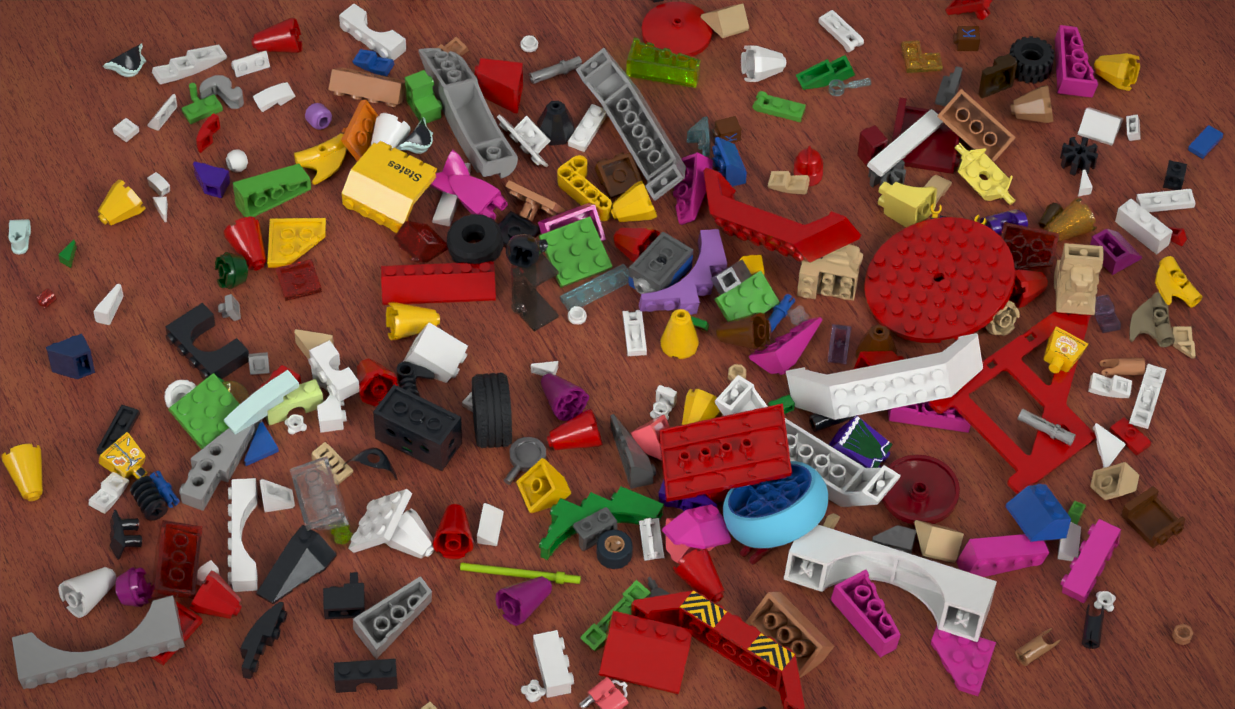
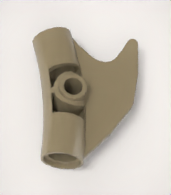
M1159 292L1154 293L1150 299L1132 314L1129 328L1130 342H1133L1140 333L1149 334L1158 342L1160 347H1168L1175 342L1169 319L1168 305Z

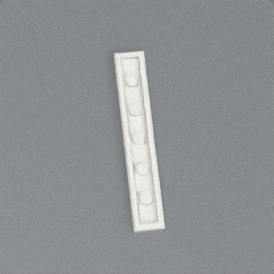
M931 109L869 161L867 166L882 177L942 126L944 122Z

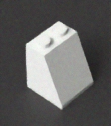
M429 322L415 338L404 361L427 368L435 374L434 379L447 383L451 377L455 378L460 370L458 365L459 363L462 364L467 357L465 351L468 346Z

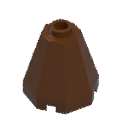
M878 324L871 327L861 338L855 354L857 359L860 352L893 351L897 355V349L888 329Z

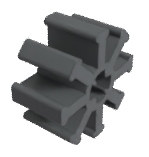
M903 160L899 161L882 177L869 168L870 186L872 188L878 184L881 186L884 182L891 185L898 182L904 185L906 176L905 162Z

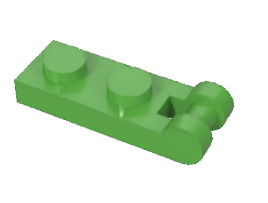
M763 91L758 92L757 100L754 101L752 106L755 111L801 123L806 109L805 104L770 96Z

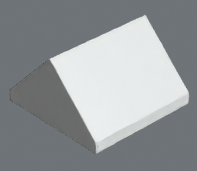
M1088 107L1085 110L1078 135L1112 146L1123 118Z

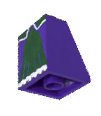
M856 415L839 428L828 445L865 468H881L880 463L888 458L890 455L889 449L893 444Z

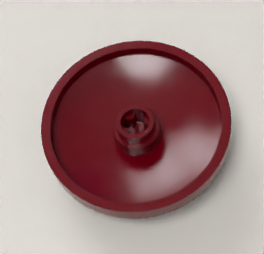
M908 455L895 460L888 466V468L900 475V479L883 497L882 502L886 509L899 520L915 525L914 522L916 520L935 524L946 519L956 508L960 494L959 482L955 473L944 462L926 455Z

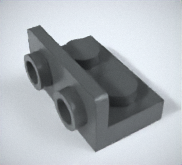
M956 66L954 73H950L949 77L943 76L935 104L946 106L955 97L961 82L963 68Z
M607 507L573 524V528L579 535V547L581 550L585 551L597 545L598 538L604 532L617 530V520Z

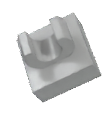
M232 294L225 296V303L218 305V312H222L223 318L230 316L233 321L241 319L238 301Z
M268 352L249 354L250 375L270 373Z

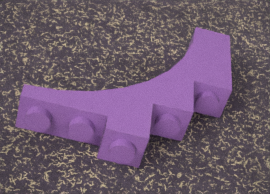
M719 229L700 230L698 238L699 257L696 265L687 276L671 287L657 292L641 294L639 302L640 311L652 312L657 310L684 309L690 315L697 314L700 303L698 296L711 295L713 282L710 278L727 268Z

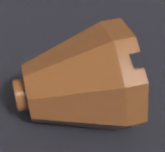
M1048 85L1040 86L1014 99V104H1010L1012 115L1016 114L1017 119L1043 123L1054 122Z

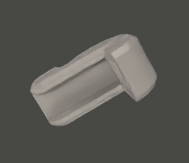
M223 75L209 77L200 85L201 99L218 94L231 109H238L244 104L242 89L238 86L232 89L230 79Z

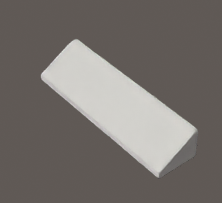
M464 163L470 175L471 163ZM446 192L442 193L432 223L450 227L460 201L456 195Z

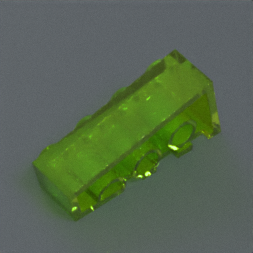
M634 37L627 58L626 74L628 77L697 87L700 77L701 60L682 53L674 54L667 48L663 50L654 47L655 44L650 42L645 44L640 42V39Z

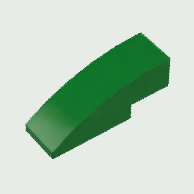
M846 55L832 62L826 59L796 74L803 90L825 87L855 76Z

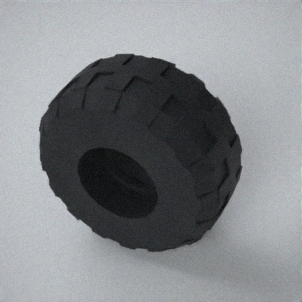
M470 214L463 216L455 221L447 232L448 251L456 263L480 264L495 261L503 250L501 229L495 220L486 215ZM475 239H480V240H482V241H480V242H478V243H473V244H472V243H468V242H470V241H472V240H475Z

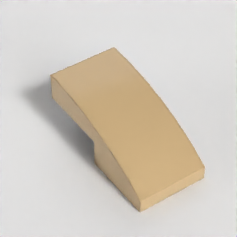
M771 171L768 188L785 193L806 194L810 179L808 175L791 176L789 171Z
M934 175L924 187L933 186L937 188V204L941 196L945 195L952 182Z

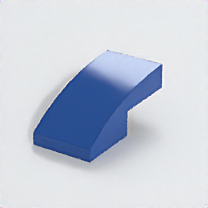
M363 49L359 50L352 61L354 65L382 76H388L395 65L393 59L377 57L375 51Z

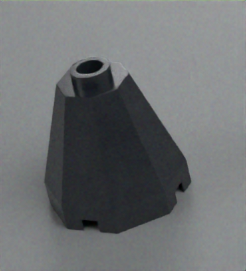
M559 100L551 101L547 104L537 121L538 128L551 140L548 143L550 146L566 144L575 131L572 116L565 104Z

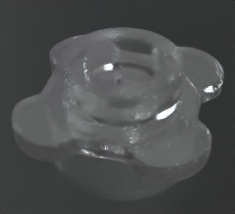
M797 306V308L787 311V316H790L791 323L799 325L809 319V315L804 312L803 306Z

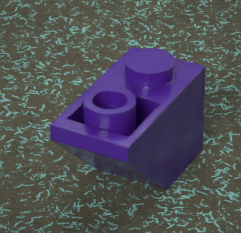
M194 161V174L204 194L222 199L230 184L229 171Z

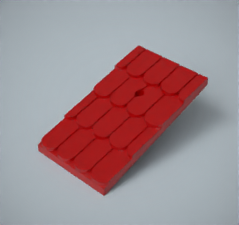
M783 403L659 430L666 502L721 492L725 489L759 484V482L783 479L792 474Z

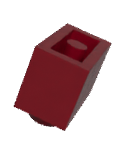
M876 125L865 128L860 132L857 156L866 166L869 161L887 147L888 139Z

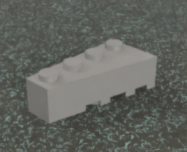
M420 576L353 619V630L375 659L431 603V589Z

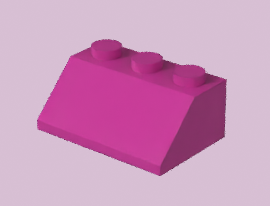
M587 203L538 222L541 234L591 217L601 241L606 240L595 204Z

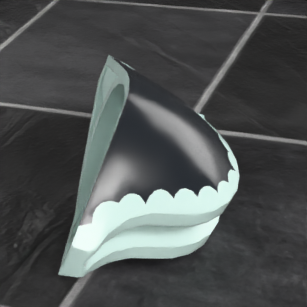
M142 43L105 63L103 67L114 70L124 77L135 76L142 68V65L146 63L145 58L141 54Z
M424 117L415 130L397 149L408 150L416 154H422L428 150L433 142L432 135L434 133L427 128Z

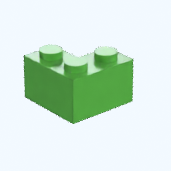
M425 70L405 77L406 101L419 122L424 117L427 124L441 118L443 107L440 100L435 98L432 77L428 76Z

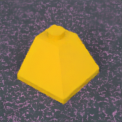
M541 458L516 481L529 513L551 508L554 504L558 503L560 498L565 500L571 494L565 478L544 458Z

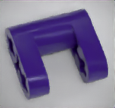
M1017 209L980 219V223H982L984 218H986V226L994 230L998 235H1001L1002 230L1011 227L1020 230L1028 227L1025 213Z

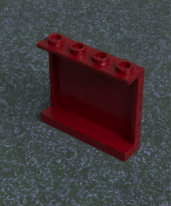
M900 97L892 142L930 111V109L906 106L907 98ZM944 123L902 159L905 162L904 166L953 174L954 167H958L960 156H956L959 152L955 147L961 143L959 139L962 138Z

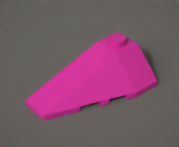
M698 152L681 158L686 166L685 179L674 186L673 197L677 200L675 207L680 225L695 220L706 192L703 171L705 168L712 169L713 160Z

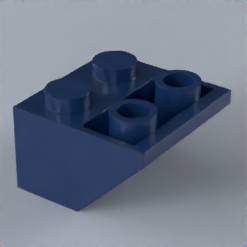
M83 334L71 336L66 340L46 347L50 368L53 373L74 379H80L95 373L91 350Z

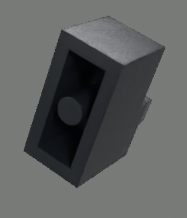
M350 572V583L344 584V587L332 586L323 588L325 620L355 618L365 612L364 583H359L358 572Z

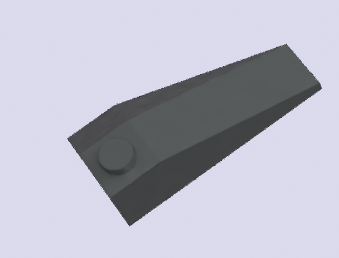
M614 414L610 415V428L630 489L653 484V476H656L654 464H650L648 456Z

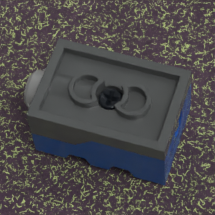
M662 232L629 267V286L640 294L657 292L678 283L679 279L692 269L693 249Z

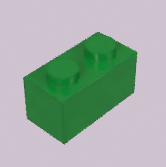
M790 395L782 396L768 403V406L783 403L784 414L794 411L795 403Z

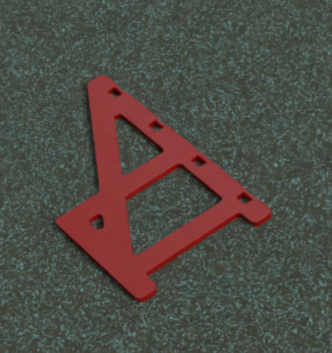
M1054 311L1027 332L1021 334L982 361L983 369L958 390L955 395L928 402L930 407L939 414L954 408L1015 469L1016 473L1008 479L1007 484L1017 494L1027 486L1036 484L1092 443L1096 438V434L1066 405L1077 362L1068 372L1060 369L1059 373H1054L1051 385H1046L1021 360V358L1049 340L1056 326L1084 341L1091 315L1074 313L1068 315L1067 313ZM1032 334L1035 339L1030 342L1026 337ZM990 362L996 365L992 369L987 366ZM1007 371L1043 407L1041 418L1055 425L1059 424L1066 431L1076 434L1071 446L1037 430L1031 454L1026 455L969 395L1001 372Z

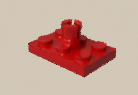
M953 0L945 11L948 15L975 12L978 20H983L991 14L988 8L993 0Z

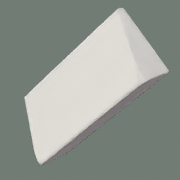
M175 94L163 104L147 124L148 127L158 131L177 108Z
M483 504L477 533L478 544L497 546L504 511L489 504Z
M1070 522L1067 538L1059 540L1058 559L1072 561L1074 557L1078 558L1080 526Z

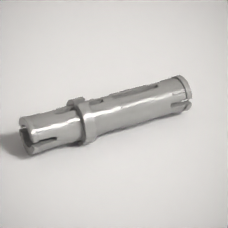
M577 56L567 61L561 60L556 65L529 73L531 83L535 84L559 74H568L569 71L580 67L582 60Z
M1025 409L1021 410L1017 419L1050 435V438H1056L1071 446L1076 434L1061 428V425L1050 423Z

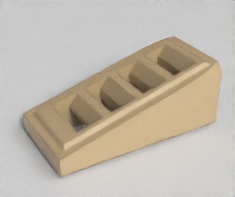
M326 442L311 454L312 462L338 484L353 473V469L348 464L344 465L345 461ZM343 468L344 470L337 475L336 473Z

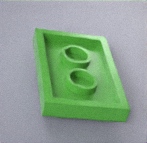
M762 271L755 273L741 284L714 299L727 321L757 312L765 313L780 303Z

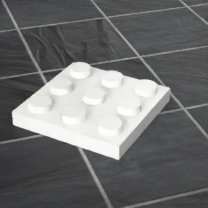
M405 489L370 501L365 515L359 521L357 531L351 537L352 542L348 549L355 553L389 542L412 493Z

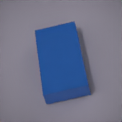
M1208 125L1189 145L1188 151L1203 159L1223 138L1224 134Z

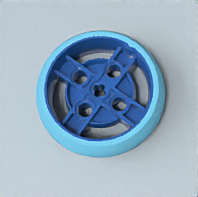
M791 461V476L759 482V484L731 488L726 495L723 505V517L727 529L740 543L753 548H772L799 539L816 527L826 513L828 490L821 475L805 463Z

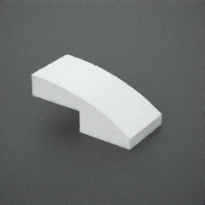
M288 82L272 86L253 96L262 112L276 103L282 106L296 97Z
M1093 372L1090 377L1088 392L1107 397L1129 398L1132 380L1117 375L1108 378Z
M112 472L101 483V489L89 499V506L105 514L125 491L129 480Z

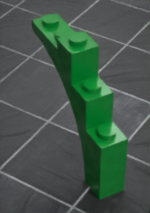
M620 486L617 493H613L611 500L590 492L587 499L584 498L581 505L578 506L560 498L558 503L554 504L550 510L551 524L548 529V535L546 538L543 537L539 544L541 558L548 560L565 540L577 533L573 528L574 523L605 507L609 509L617 523L639 525V521L647 518H659L660 521L663 516L664 504Z

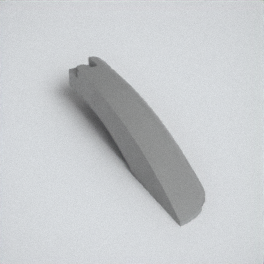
M441 48L418 49L425 71L434 81L433 91L437 100H440L442 104V111L458 143L476 172H481L483 177L498 174L500 178H504L510 175L516 168L518 156L498 127L478 85V80L465 60L455 52L450 51L447 53L441 51Z

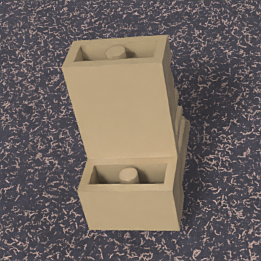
M1064 244L1061 260H1057L1054 272L1056 312L1095 314L1097 284H1099V273L1103 264V246Z
M848 244L823 256V259H817L811 263L803 260L799 273L797 296L816 299L817 294H822L824 296L854 301L859 266L863 260V253L860 252V248Z

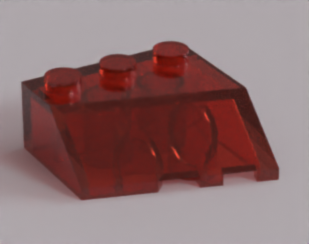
M1004 222L1001 238L1006 242L1011 251L1015 269L1042 268L1053 266L1060 233Z

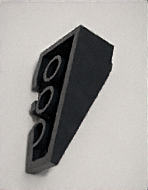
M302 525L290 539L256 594L274 604L293 592V589L301 583L305 584L315 574L325 571L337 554L320 534Z

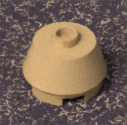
M1008 301L1003 310H999L993 317V320L985 326L987 331L993 335H1008L1015 329L1013 325L1016 318L1020 317L1019 310L1013 302Z

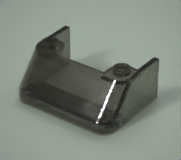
M540 253L538 261L531 267L524 268L512 264L510 273L512 282L511 308L513 312L519 314L533 331L559 318L555 310L537 291V286L558 275L559 271L542 253Z

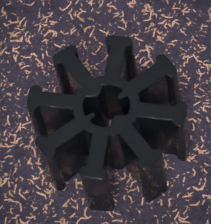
M1071 137L1068 145L1063 143L1060 159H1062L1061 167L1065 169V167L1071 166L1070 174L1074 176L1076 175L1077 168H1080L1082 172L1086 170L1088 175L1090 167L1092 169L1096 167L1098 146L1096 143L1087 146L1088 138L1082 137L1081 144L1077 143L1076 137Z

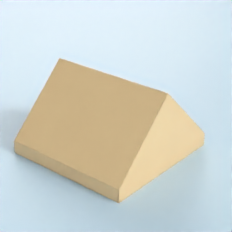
M743 3L701 14V18L722 38L749 30Z
M916 520L914 523L922 556L953 563L956 562L964 533L949 527Z

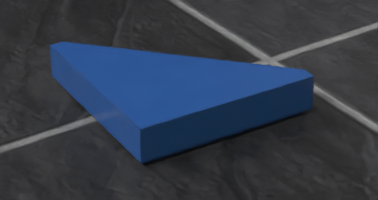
M260 422L244 460L245 466L279 452L276 443L263 422Z

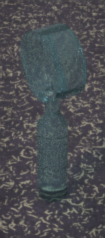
M867 78L844 84L843 81L835 79L829 83L828 90L833 96H841L845 88L871 85V80ZM839 86L842 89L835 90L832 87Z

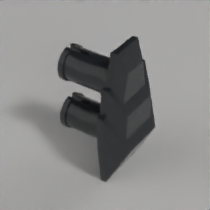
M114 510L110 520L111 543L109 546L117 560H119L125 547L142 546V536L124 535L123 530L138 531L139 519H121L117 510Z

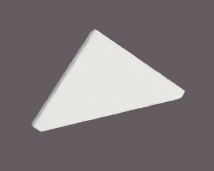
M1096 423L1093 430L1096 434V443L1103 468L1111 465L1126 444Z

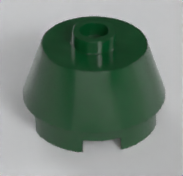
M225 252L220 257H216L215 270H218L220 279H217V283L221 288L231 290L246 282L248 267L243 256Z

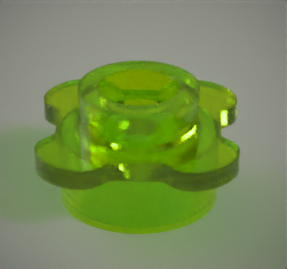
M342 524V526L331 529V534L334 535V542L336 544H346L351 540L353 533H350V526L348 524Z

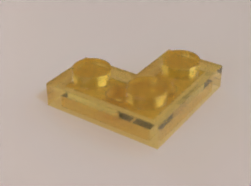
M919 40L901 43L907 73L942 71L943 65L940 53L922 54Z

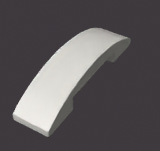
M1151 364L1147 365L1129 424L1148 429L1166 369Z

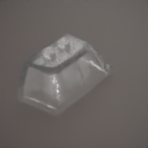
M327 456L290 469L307 531L311 529L331 530L350 524L338 481Z

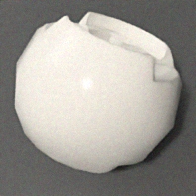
M237 149L227 154L226 163L230 171L235 173L242 172L247 167L248 159L243 151Z

